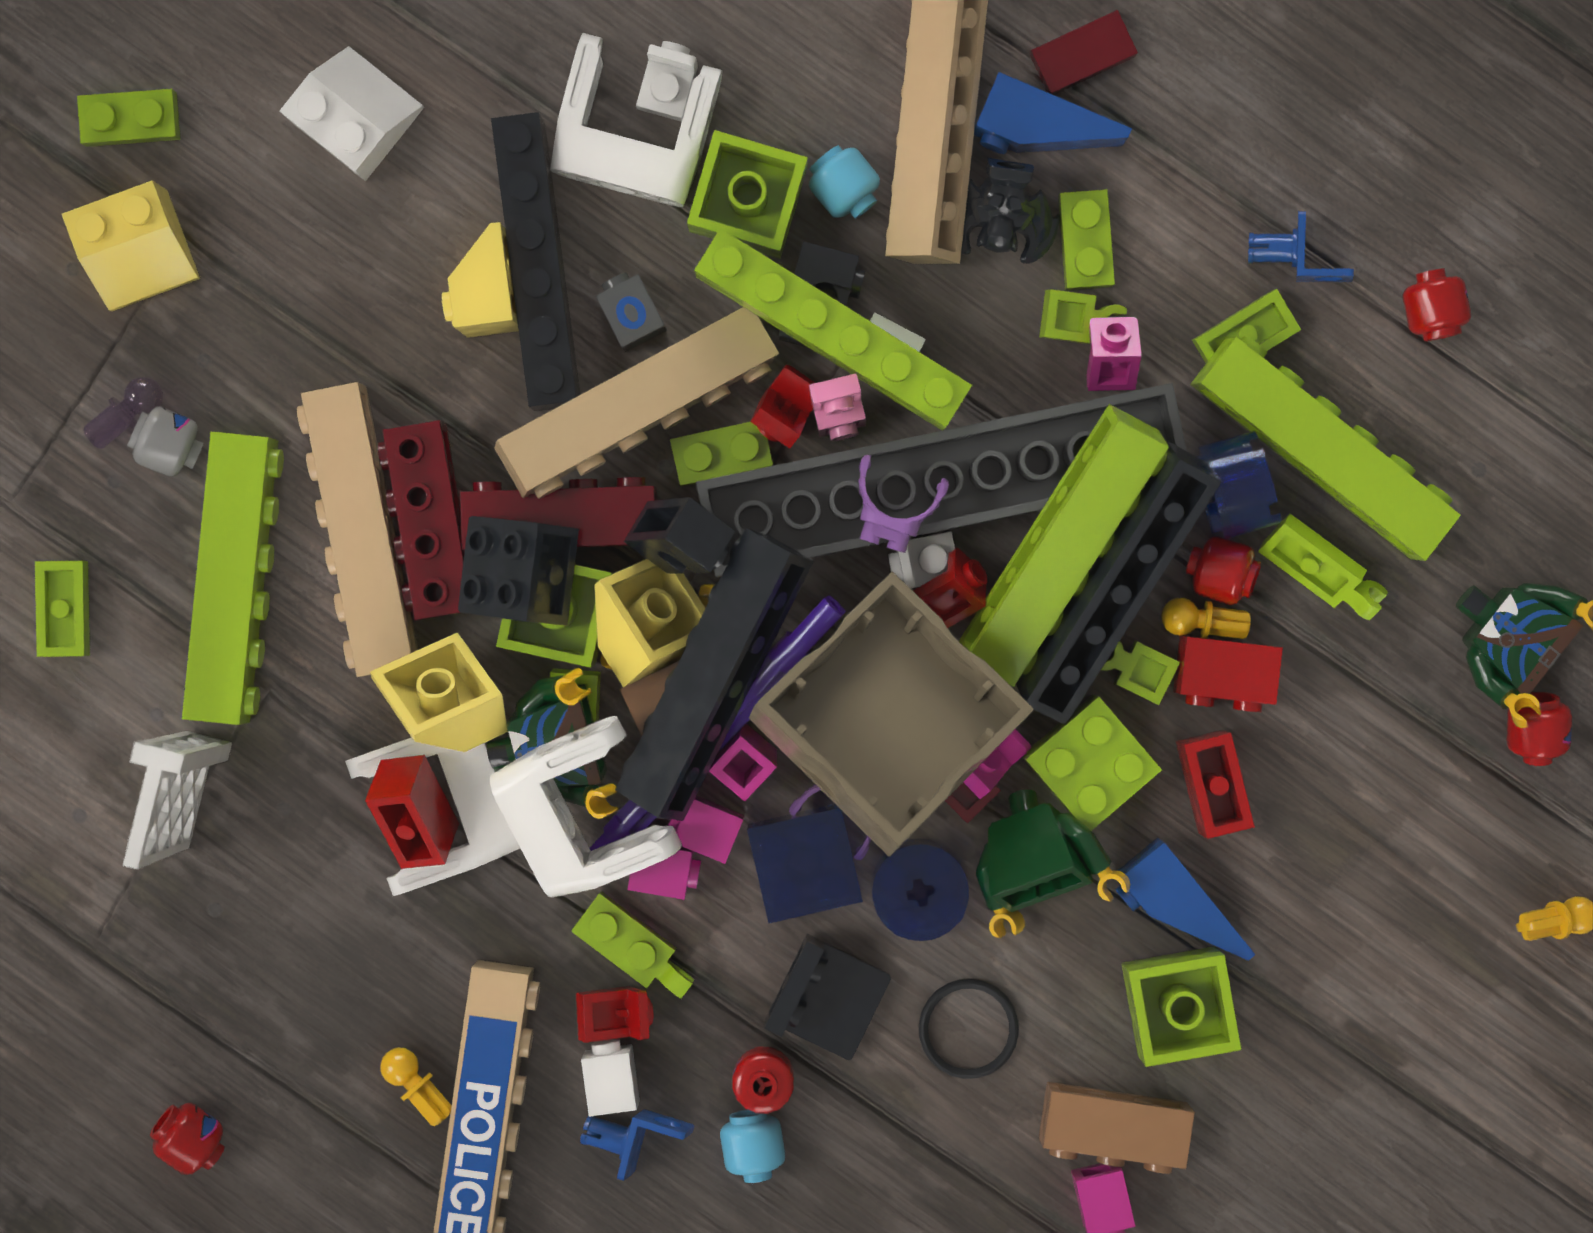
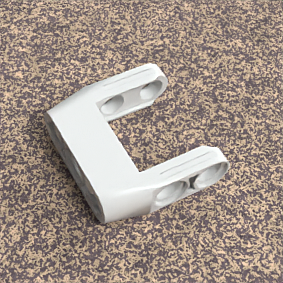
M582 33L558 116L550 171L560 176L671 206L683 207L700 164L723 70L703 65L700 74L692 82L675 149H667L587 127L603 68L601 58L603 38Z
M617 716L599 720L538 746L490 776V787L495 801L537 881L548 897L553 898L598 888L659 863L674 855L682 847V842L673 826L653 825L590 851L553 779L606 756L610 748L621 742L626 737V732Z
M411 737L345 761L351 779L359 776L370 778L375 776L380 760L425 755L427 758L438 754L469 843L450 849L444 865L401 869L398 873L387 877L393 896L477 868L521 849L492 794L490 776L500 770V768L493 769L491 767L487 754V742L466 752L414 742Z

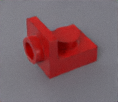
M956 548L949 552L948 570L913 590V592L949 628L985 607L987 575L977 560L970 559L959 548Z

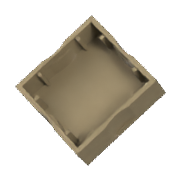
M892 571L843 619L832 637L820 648L804 656L755 704L749 719L890 857L1025 720L1034 708L983 659L962 646L950 633L943 620Z

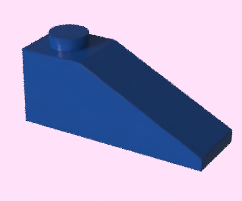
M998 72L975 126L974 135L981 138L979 143L983 147L999 154H1006L1007 150L1023 153L1123 146L1132 128Z
M1159 838L1155 839L1117 870L1125 873L1129 878L1130 890L1125 893L1121 885L1115 890L1133 912L1141 907L1150 917L1249 961L1256 955L1165 842Z

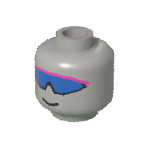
M158 406L152 409L149 414L142 411L127 447L133 449V459L137 464L167 477H174L179 474L183 465L193 469L204 443L195 439L198 431L195 421Z

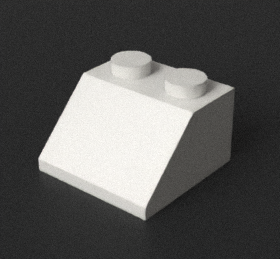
M348 46L310 72L280 109V112L366 181L424 109V106Z

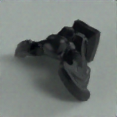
M988 158L986 165L988 177L984 183L977 187L973 180L969 179L961 254L968 255L971 253L970 233L975 227H982L976 245L978 247L984 246V248L996 253L1009 252L1010 250L1017 252L1018 241L1016 233H1021L1026 240L1025 247L1020 256V261L1023 264H1031L1037 261L1050 249L1059 228L1060 214L1052 216L1049 202L1041 189L1035 195L1030 194L1028 184L1033 178V165Z

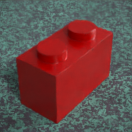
M1180 636L1177 661L1180 664L1175 672L1173 692L1186 695L1185 704L1214 707L1215 698L1233 700L1234 710L1261 713L1262 704H1277L1283 647Z
M1219 730L1175 741L1198 834L1210 839L1254 828L1232 733Z
M417 755L380 760L365 802L401 869L444 865L447 861L459 822L426 756Z

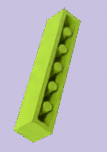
M721 228L694 270L696 278L848 373H857L858 379L942 431L947 427L972 387L967 381Z
M1237 336L1225 339L1190 385L1408 558L1426 561L1461 516V514L1449 506L1453 501L1452 498L1437 486L1428 484L1425 487L1415 479L1413 475L1416 470L1404 459L1394 454L1389 458L1375 446L1379 441L1369 431L1358 425H1355L1352 429L1339 418L1342 412L1334 403L1320 395L1316 399L1301 388L1304 381L1292 370L1285 366H1281L1279 369L1274 367L1264 359L1267 352L1257 342L1247 336H1243L1241 340Z
M1111 404L1107 406L986 597L985 607L977 611L958 641L968 651L983 659L1010 686L1014 687L1022 674L1026 675L1031 671L1037 660L1038 649L1047 635L1052 636L1059 628L1066 605L1072 596L1077 597L1083 591L1088 581L1090 568L1096 559L1103 557L1112 546L1115 536L1114 531L1124 517H1129L1135 511L1140 501V491L1150 476H1156L1164 466L1169 446L1158 429Z
M210 432L182 719L242 725L250 723L251 715H256L258 712L260 689L259 687H254L255 669L261 668L265 654L264 640L259 639L260 620H266L270 603L269 593L263 592L265 573L271 572L274 563L273 544H268L270 525H276L279 514V499L273 496L275 477H281L284 464V453L282 449H278V440Z

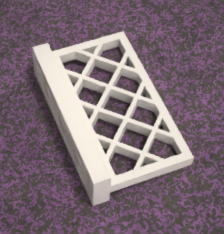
M184 731L134 743L130 762L147 766L123 866L140 869L189 849L209 766L228 761L232 742Z

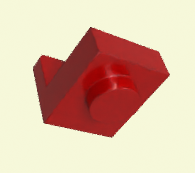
M785 365L761 397L750 422L756 425L761 434L767 439L781 442L790 449L800 437L806 420L813 410L809 385L815 384V382L792 366Z
M631 986L576 993L579 1041L588 1043L632 1037L637 1040L649 1039V1026L653 1023L654 1012L646 991Z

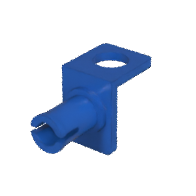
M1298 211V229H1293V234L1249 233L1248 264H1253V262H1292V267H1297L1296 282L1353 281L1354 269H1305L1306 211Z
M646 1109L636 1114L628 1127L596 1116H588L583 1130L588 1131L586 1134H581L580 1142L583 1145H590L619 1154L621 1163L617 1179L625 1181L635 1172L646 1129L684 1140L693 1133L694 1125Z

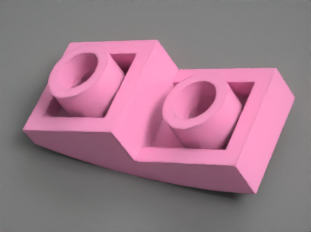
M857 373L809 385L820 437L830 435L831 441L844 440L858 435V428L866 426V417L861 401V389Z

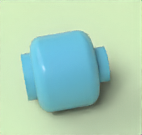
M837 145L820 157L809 169L813 174L809 181L811 192L834 218L844 217L851 213L857 219L877 202L873 193L880 184L879 175L856 148L851 147L842 150Z
M747 1109L729 1115L730 1121L723 1125L720 1131L726 1170L735 1175H742L745 1183H758L771 1179L772 1170L781 1166L785 1161V1148L780 1121L776 1117L767 1114H756Z

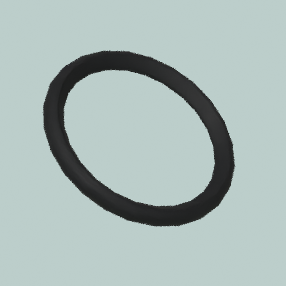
M977 979L956 980L936 990L927 1000L919 1020V1039L928 1059L939 1070L950 1076L962 1079L980 1078L990 1075L1001 1068L1011 1057L1019 1035L1018 1017L1009 998L999 988ZM961 989H976L990 994L1002 1005L1009 1021V1035L1001 1054L986 1066L976 1069L958 1068L945 1062L937 1055L929 1038L928 1025L935 1006L943 997Z

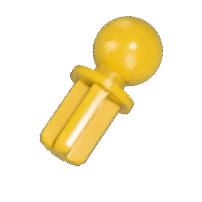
M1174 598L1164 606L1161 613L1162 623L1166 630L1178 636L1187 635L1198 628L1201 629V638L1207 639L1209 635L1244 639L1247 638L1251 626L1249 612L1213 607L1212 601H1206L1203 610H1200L1194 602L1187 598Z
M1579 896L1569 898L1564 903L1560 901L1549 902L1543 909L1520 914L1519 923L1516 924L1517 932H1521L1524 940L1527 941L1551 936L1556 939H1564L1571 933L1577 935L1589 933L1593 930V902Z
M398 1047L391 1049L384 1055L380 1065L383 1078L392 1085L404 1086L407 1092L400 1098L403 1101L408 1098L430 1125L436 1126L451 1114L452 1105L429 1080L433 1075L429 1072L422 1078L418 1074V1059L412 1051Z

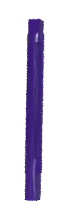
M830 595L825 597L793 632L787 631L769 650L717 755L750 721L749 716L755 704L804 656L812 653L811 649L846 613L845 609ZM629 799L603 827L604 833L589 849L593 851L651 826L657 817Z

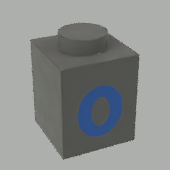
M627 272L601 285L604 292L596 295V298L625 352L667 331L639 274L629 278Z

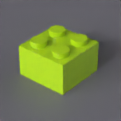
M714 130L687 221L689 232L714 239L721 228L756 251L781 259L807 172L808 157Z
M575 564L568 626L502 618L496 647L590 668L596 666L599 648L597 641L595 584L614 573Z
M1093 694L1075 709L1066 725L1061 722L1058 723L1022 757L1067 811L1073 814L1075 818L1091 831L1162 771L1159 765L1103 700Z
M1215 946L1121 963L1137 1054L1145 1067L1241 1050L1225 955Z

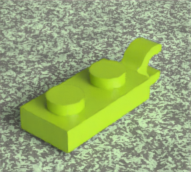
M1291 513L1271 532L1258 550L1260 554L1333 608L1343 600L1359 616L1366 620H1371L1381 610L1382 606L1379 603L1388 594V591L1381 584L1372 580L1363 581L1367 572L1364 567Z
M602 891L571 930L572 933L645 988H648L656 977L669 991L682 999L695 980L669 960L677 949L675 946Z

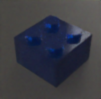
M836 804L798 812L795 816L789 814L748 824L747 832L768 923L863 902L843 812Z

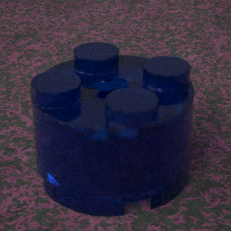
M1256 431L1198 447L1199 456L1197 457L1208 462L1222 481L1211 498L1212 502L1208 503L1205 507V512L1211 532L1221 531L1224 539L1282 523L1281 513L1272 516L1269 506L1278 502L1264 451L1262 448L1253 451L1250 444L1258 439Z
M926 839L906 840L890 857L885 853L880 858L871 878V894L878 917L896 936L913 941L933 940L950 932L964 917L969 900L967 877L956 857L948 849ZM919 878L922 879L924 885H932V888L928 889L925 893L926 898L922 900H917L914 894H906V891L913 889V880Z

